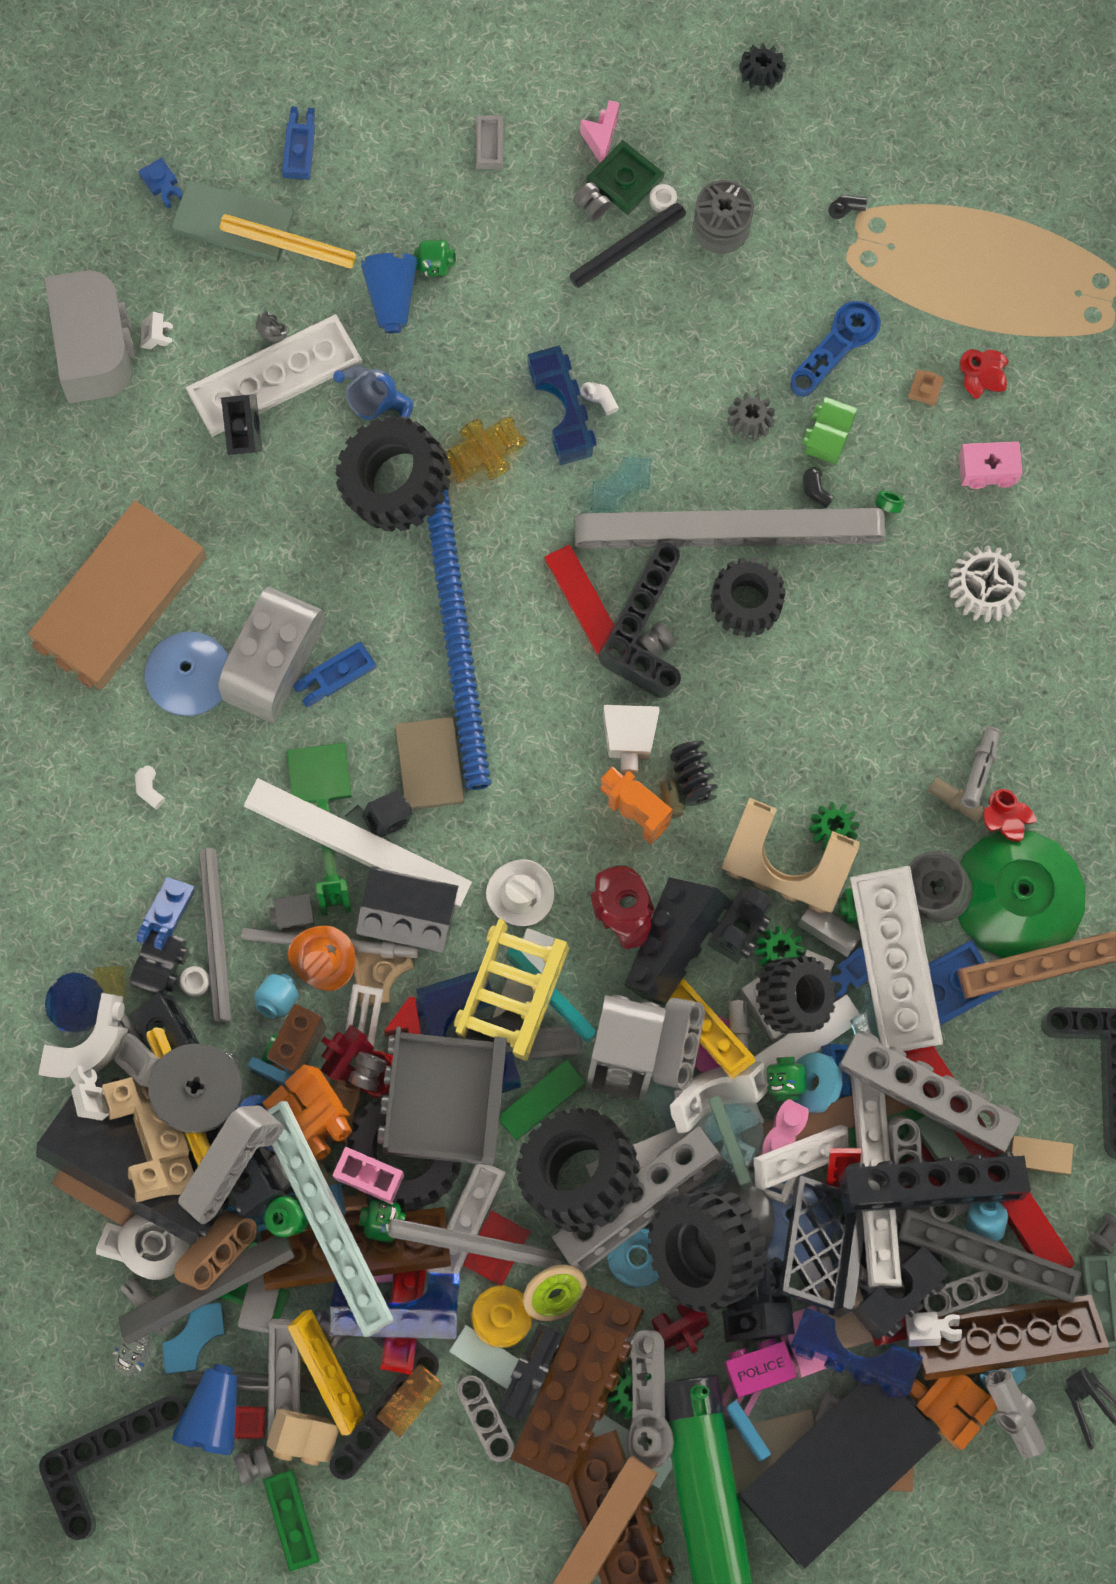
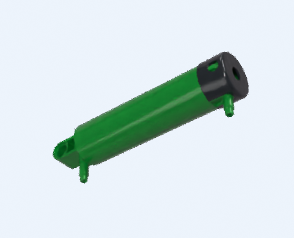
M716 1374L665 1382V1419L673 1433L674 1439L673 1451L670 1456L692 1584H753L723 1415V1400L719 1378Z

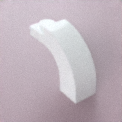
M105 993L101 994L95 1028L84 1043L73 1048L44 1045L38 1075L71 1079V1072L78 1066L82 1067L83 1074L91 1068L98 1072L107 1066L115 1058L122 1038L129 1030L128 1028L117 1027L118 1021L124 1015L123 997Z
M756 1061L734 1079H731L721 1067L693 1077L686 1089H675L673 1092L676 1100L670 1105L677 1132L688 1133L706 1114L712 1111L708 1101H710V1098L718 1095L721 1097L724 1106L735 1103H757L768 1092L767 1074L763 1061Z

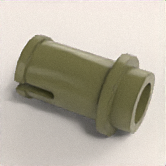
M670 779L672 791L668 790L667 780L659 784L663 802L673 809L671 819L683 816V810L686 808L685 804L681 802L676 779Z

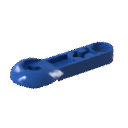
M852 301L845 303L838 309L834 316L830 333L793 373L790 387L794 394L802 397L809 396L851 349L868 344L877 336L881 320L878 312L872 305L863 301ZM855 318V321H857V318L862 319V327H859V325L857 328L853 327L852 319ZM816 358L818 360L825 358L827 360L826 366L821 365L816 370V374H814L812 370L816 366ZM804 376L809 378L811 385L806 389H801L797 387L795 381L798 377Z

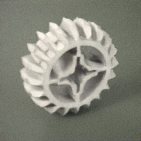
M988 545L982 553L977 546L973 549L972 554L968 551L965 552L962 556L963 560L957 559L954 564L956 568H952L949 575L952 579L949 580L948 587L953 588L950 592V598H958L955 602V607L965 606L963 615H967L970 611L974 612V621L978 620L980 615H983L985 623L990 621L991 616L996 621L1001 620L1002 614L1009 617L1012 614V609H1018L1020 606L1019 600H1023L1025 592L1022 590L1025 589L1027 583L1021 580L1025 572L1023 570H1016L1020 565L1019 561L1012 563L1009 561L1012 556L1011 553L1006 554L1005 557L1000 555L1002 552L1001 548H997L995 553H992ZM977 566H988L986 571H969ZM998 570L1003 573L1007 581L1000 578ZM990 574V587L987 589L986 593H984L986 588L985 580H987ZM966 583L968 584V587L976 591L977 598L970 593ZM1002 595L1006 597L998 602H986L987 598L991 596L1000 597Z

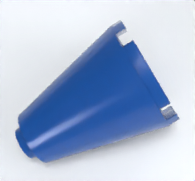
M381 253L367 256L365 261L361 260L362 272L379 328L385 329V333L402 332L401 328L407 326L417 267V258L414 255L402 253V258L394 257V253Z
M215 1363L214 1369H206L173 1432V1441L192 1448L193 1446L203 1448V1451L223 1455L232 1454L235 1441L238 1378L237 1375L232 1374V1367Z

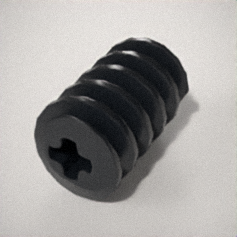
M702 740L680 744L672 749L673 753L670 755L671 761L676 762L673 767L674 771L680 773L677 776V782L683 784L680 787V792L683 795H687L683 799L686 806L707 803L717 798L716 795H711V792L718 788L717 784H708V781L715 776L713 773L704 772V770L711 767V763L701 762V759L706 757L708 753L706 751L698 752V748L705 744Z

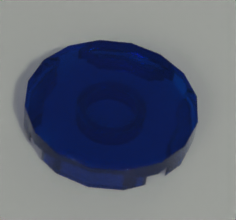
M72 972L62 975L57 979L53 987L49 988L46 994L45 1008L48 1018L57 1028L65 1032L80 1033L89 1030L96 1024L101 994L104 993L103 989L95 979L86 974Z

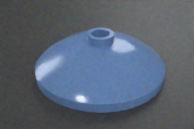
M181 632L165 638L152 650L146 662L145 683L149 694L161 708L180 716L199 715L213 709L222 701L218 686L223 667L228 658L227 652L215 639L198 632ZM185 664L191 665V669L187 672L181 670Z
M804 1186L803 1195L808 1204L812 1205L819 1201L813 1190ZM773 1187L766 1188L779 1194L782 1193L781 1190ZM792 1194L788 1198L790 1200L788 1206L770 1199L775 1215V1226L772 1239L765 1249L767 1251V1259L772 1257L780 1258L782 1261L784 1259L789 1219L786 1218L785 1213L791 1210ZM830 1197L827 1200L832 1206L833 1210L835 1211L834 1204ZM821 1203L812 1208L821 1225L830 1220ZM802 1214L799 1217V1225L806 1235L814 1230V1227L806 1214ZM830 1223L823 1229L829 1239L832 1240L835 1227L833 1223ZM817 1232L808 1237L816 1253L826 1248ZM799 1242L795 1245L794 1253L800 1263L808 1260L810 1257L802 1243Z

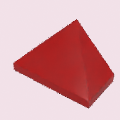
M830 1148L826 1184L840 1189L838 1177L848 1165L860 1163V1148Z

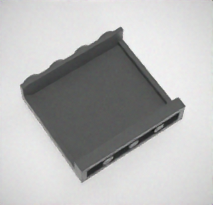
M396 1027V1036H389L387 1053L393 1055L392 1066L386 1065L384 1084L390 1085L389 1096L383 1095L381 1114L387 1115L386 1125H379L377 1144L383 1145V1154L494 1166L507 1038L494 1037V1042L401 1033V1027Z

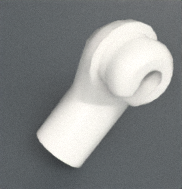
M593 382L584 383L581 386L580 393L582 397L589 401L601 403L606 415L613 414L619 410L607 386Z
M144 766L139 768L135 774L136 793L157 810L164 803L165 798L153 789L152 780H154L156 775L154 768Z

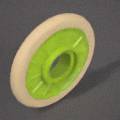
M555 1265L542 1270L531 1279L524 1291L523 1305L526 1312L532 1318L540 1321H555L568 1316L576 1310L587 1286L586 1278L578 1268L570 1265ZM562 1289L558 1296L548 1297L553 1290Z

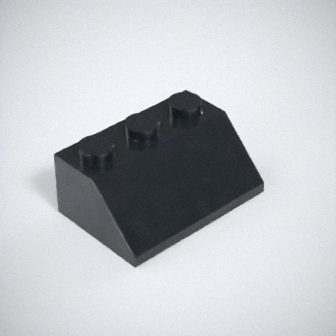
M371 867L360 907L356 934L444 953L449 940L459 885Z

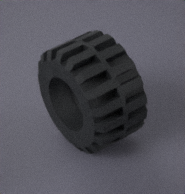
M740 558L737 564L733 561L728 563L727 568L721 569L718 578L714 582L711 594V610L716 612V621L723 622L722 628L726 631L730 627L733 628V634L739 636L740 631L745 632V637H751L754 631L756 635L763 634L764 628L767 630L772 628L774 621L777 622L785 601L786 593L785 588H782L784 584L782 577L777 578L778 571L774 567L771 570L768 569L769 563L765 561L762 564L756 563L757 558H751L750 562H746L745 558ZM741 586H751L762 594L765 602L757 608H744L733 600L731 592Z
M800 956L775 959L764 967L765 971L759 975L760 983L756 984L758 996L755 997L756 1003L760 1005L758 1009L759 1014L764 1015L763 1021L766 1025H771V1029L776 1032L780 1031L781 1033L788 1034L815 1032V1030L823 1028L824 1023L829 1022L831 1019L830 1013H834L835 1006L833 1001L836 1000V994H834L833 990L835 983L830 979L832 974L829 969H824V963L816 961L814 957Z

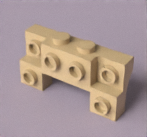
M132 1077L103 1084L101 1093L103 1098H106L110 1120L134 1114L133 1119L147 1162L128 1167L129 1180L132 1179L135 1188L136 1203L159 1196L181 1195L194 1174L188 1157L189 1151L192 1150L185 1133L183 1134L182 1131L168 1126L157 1116L150 1103L148 1087L141 1086L136 1081L134 1082Z

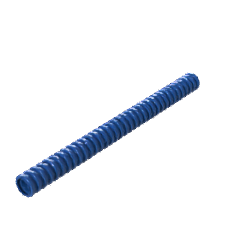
M444 490L445 500L442 505L439 503L434 508L436 512L431 517L428 515L427 522L430 524L428 526V530L431 532L429 538L432 541L430 545L434 549L432 550V556L435 557L433 564L436 566L434 572L438 574L435 579L438 582L437 590L440 591L438 593V598L441 599L439 606L442 608L440 614L444 616L441 620L442 624L445 625L443 627V632L446 633L444 640L448 642L445 648L449 650L446 655L450 659L448 661V666L451 667L449 675L452 676L450 683L454 685L451 688L452 692L455 693L453 695V701L456 702L454 709L458 711L455 713V717L459 719L456 725L460 728L458 730V735L461 736L459 744L462 745L460 752L464 754L461 758L462 762L465 763L463 765V770L466 771L464 779L468 780L465 783V787L470 790H480L489 787L492 782L491 779H488L490 776V771L487 770L489 762L485 761L488 755L484 752L486 750V745L483 744L485 736L482 735L484 728L480 726L483 722L482 718L479 717L481 715V710L478 709L480 702L476 700L479 694L475 691L478 687L474 683L476 681V676L473 674L475 667L472 666L474 660L470 657L472 655V650L469 648L471 641L468 640L470 633L467 631L469 626L465 623L467 616L464 614L466 612V607L463 606L465 599L462 597L464 592L460 589L462 582L459 580L461 579V573L458 572L460 565L457 564L459 561L456 555L457 548L454 547L456 540L453 538L455 537V532L452 530L454 524L451 522L453 517L450 513L451 506L448 505L450 503V498L447 497L449 490Z

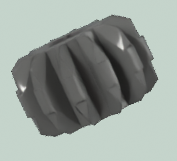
M748 392L744 394L743 400L736 397L733 402L734 406L728 408L730 417L727 423L728 426H734L733 434L736 435L742 432L743 441L748 438V435H752L755 442L759 439V434L766 437L769 433V428H772L775 420L772 418L775 414V409L769 407V398L760 401L759 392L754 398H751Z

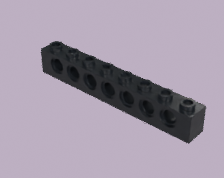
M158 992L131 1013L136 1022V1031L146 1040L148 1045L146 1033L157 1027L163 1029L164 1026L166 1027L165 1035L171 1050L182 1045L200 1044L173 996ZM194 1082V1085L190 1087L192 1094H196L201 1089L200 1083ZM218 1127L205 1132L210 1146L217 1137ZM258 1147L230 1191L234 1198L232 1202L235 1209L244 1216L257 1218L265 1212L267 1205L273 1199L286 1196ZM250 1176V1185L246 1188L245 1181Z

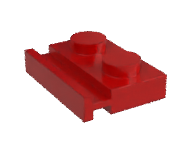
M491 1210L478 1235L524 1244L531 1231ZM468 1253L463 1266L502 1286L515 1261Z

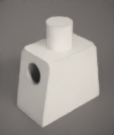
M604 705L603 722L608 755L610 758H621V773L626 774L628 771L632 774L638 773V759H650L659 707Z

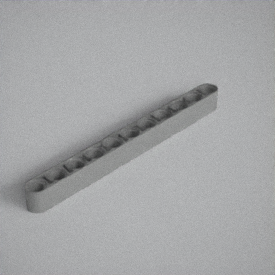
M879 508L584 513L574 518L575 546L581 549L657 547L662 542H671L677 547L875 544L886 540L884 510Z

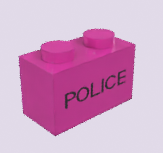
M775 1338L758 1343L759 1350L747 1354L746 1348L728 1354L730 1360L725 1361L723 1366L735 1399L797 1377L785 1341L776 1343Z

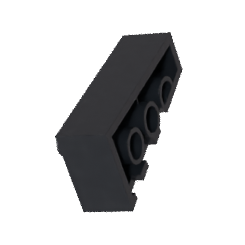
M669 877L651 919V929L648 937L638 950L624 986L643 999L666 1005L687 973L685 970L690 960L698 957L702 950L700 945L709 932L713 933L719 925L717 922L724 909L729 910L733 901L715 887Z

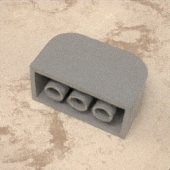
M91 270L44 277L59 379L68 403L111 397L123 391L132 377L131 357L135 356V349L130 336L131 323L129 314H127L125 302L119 301L113 282L106 275Z
M270 586L267 587L253 607L223 667L218 686L222 700L276 724L293 690L294 683L297 682L326 625L323 610Z
M606 995L585 1089L644 1102L654 1069L666 1009L652 1002L638 1003L630 1001L629 998L621 995Z

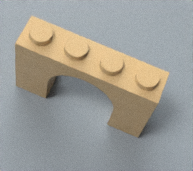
M749 798L721 868L727 870L726 874L735 879L742 880L744 877L754 881L753 884L762 890L770 891V889L781 892V896L789 901L797 902L800 900L808 903V907L816 912L825 913L827 911L832 913L859 849L860 842L832 831L822 858L815 868L801 875L782 873L771 865L767 859L764 847L767 833L777 809Z

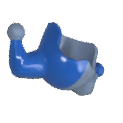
M354 365L343 372L335 371L333 379L337 383H342L344 379L353 380L346 387L345 396L351 409L363 419H375L388 409L398 411L400 417L409 418L413 411V401L396 390L392 377L383 370L367 369L361 365Z

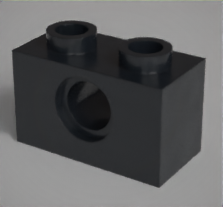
M256 394L221 397L227 454L234 455L263 451Z

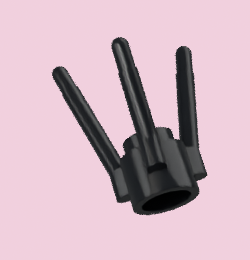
M1084 1367L1065 1380L1069 1387L1064 1391L1072 1402L1089 1449H1093L1094 1444L1077 1395L1082 1400L1091 1395L1115 1426L1116 1417L1096 1391L1098 1390L1115 1407L1116 1398L1098 1381L1093 1372L1090 1373Z

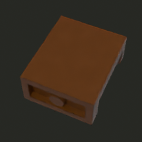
M294 1004L267 1055V1058L274 1062L272 1066L293 1075L303 1064L308 1065L326 1030L322 1016L298 1004Z

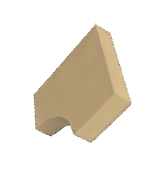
M355 952L354 976L356 984L384 989L381 1004L390 1003V990L395 980L403 973L414 969L412 958L395 956L394 959L382 958L381 954ZM361 992L358 994L360 1008H362L364 993ZM370 995L369 1007L374 1006L376 995Z

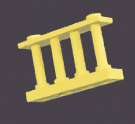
M499 919L497 925H492L488 932L486 942L489 945L465 1008L464 1010L460 1009L456 1015L454 1027H457L455 1032L458 1036L464 1039L469 1029L491 1037L507 1038L506 1042L510 1043V1047H513L512 1052L515 1057L527 1061L570 948L567 942L556 938L553 946L548 945L544 947L507 934L508 926L505 920ZM501 944L542 958L543 962L546 963L542 974L537 973V975L495 961ZM490 973L531 986L532 990L535 991L532 1001H527L525 1004L484 989ZM479 1001L520 1014L521 1018L524 1019L521 1030L513 1032L474 1018Z

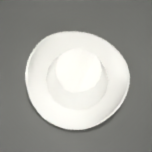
M520 859L511 861L494 872L487 885L486 898L489 907L498 918L512 925L530 926L541 921L550 911L554 900V886L550 875L541 865L531 860Z
M137 1214L123 1225L118 1236V1250L123 1262L137 1275L151 1280L165 1279L173 1275L177 1261L189 1248L187 1242Z

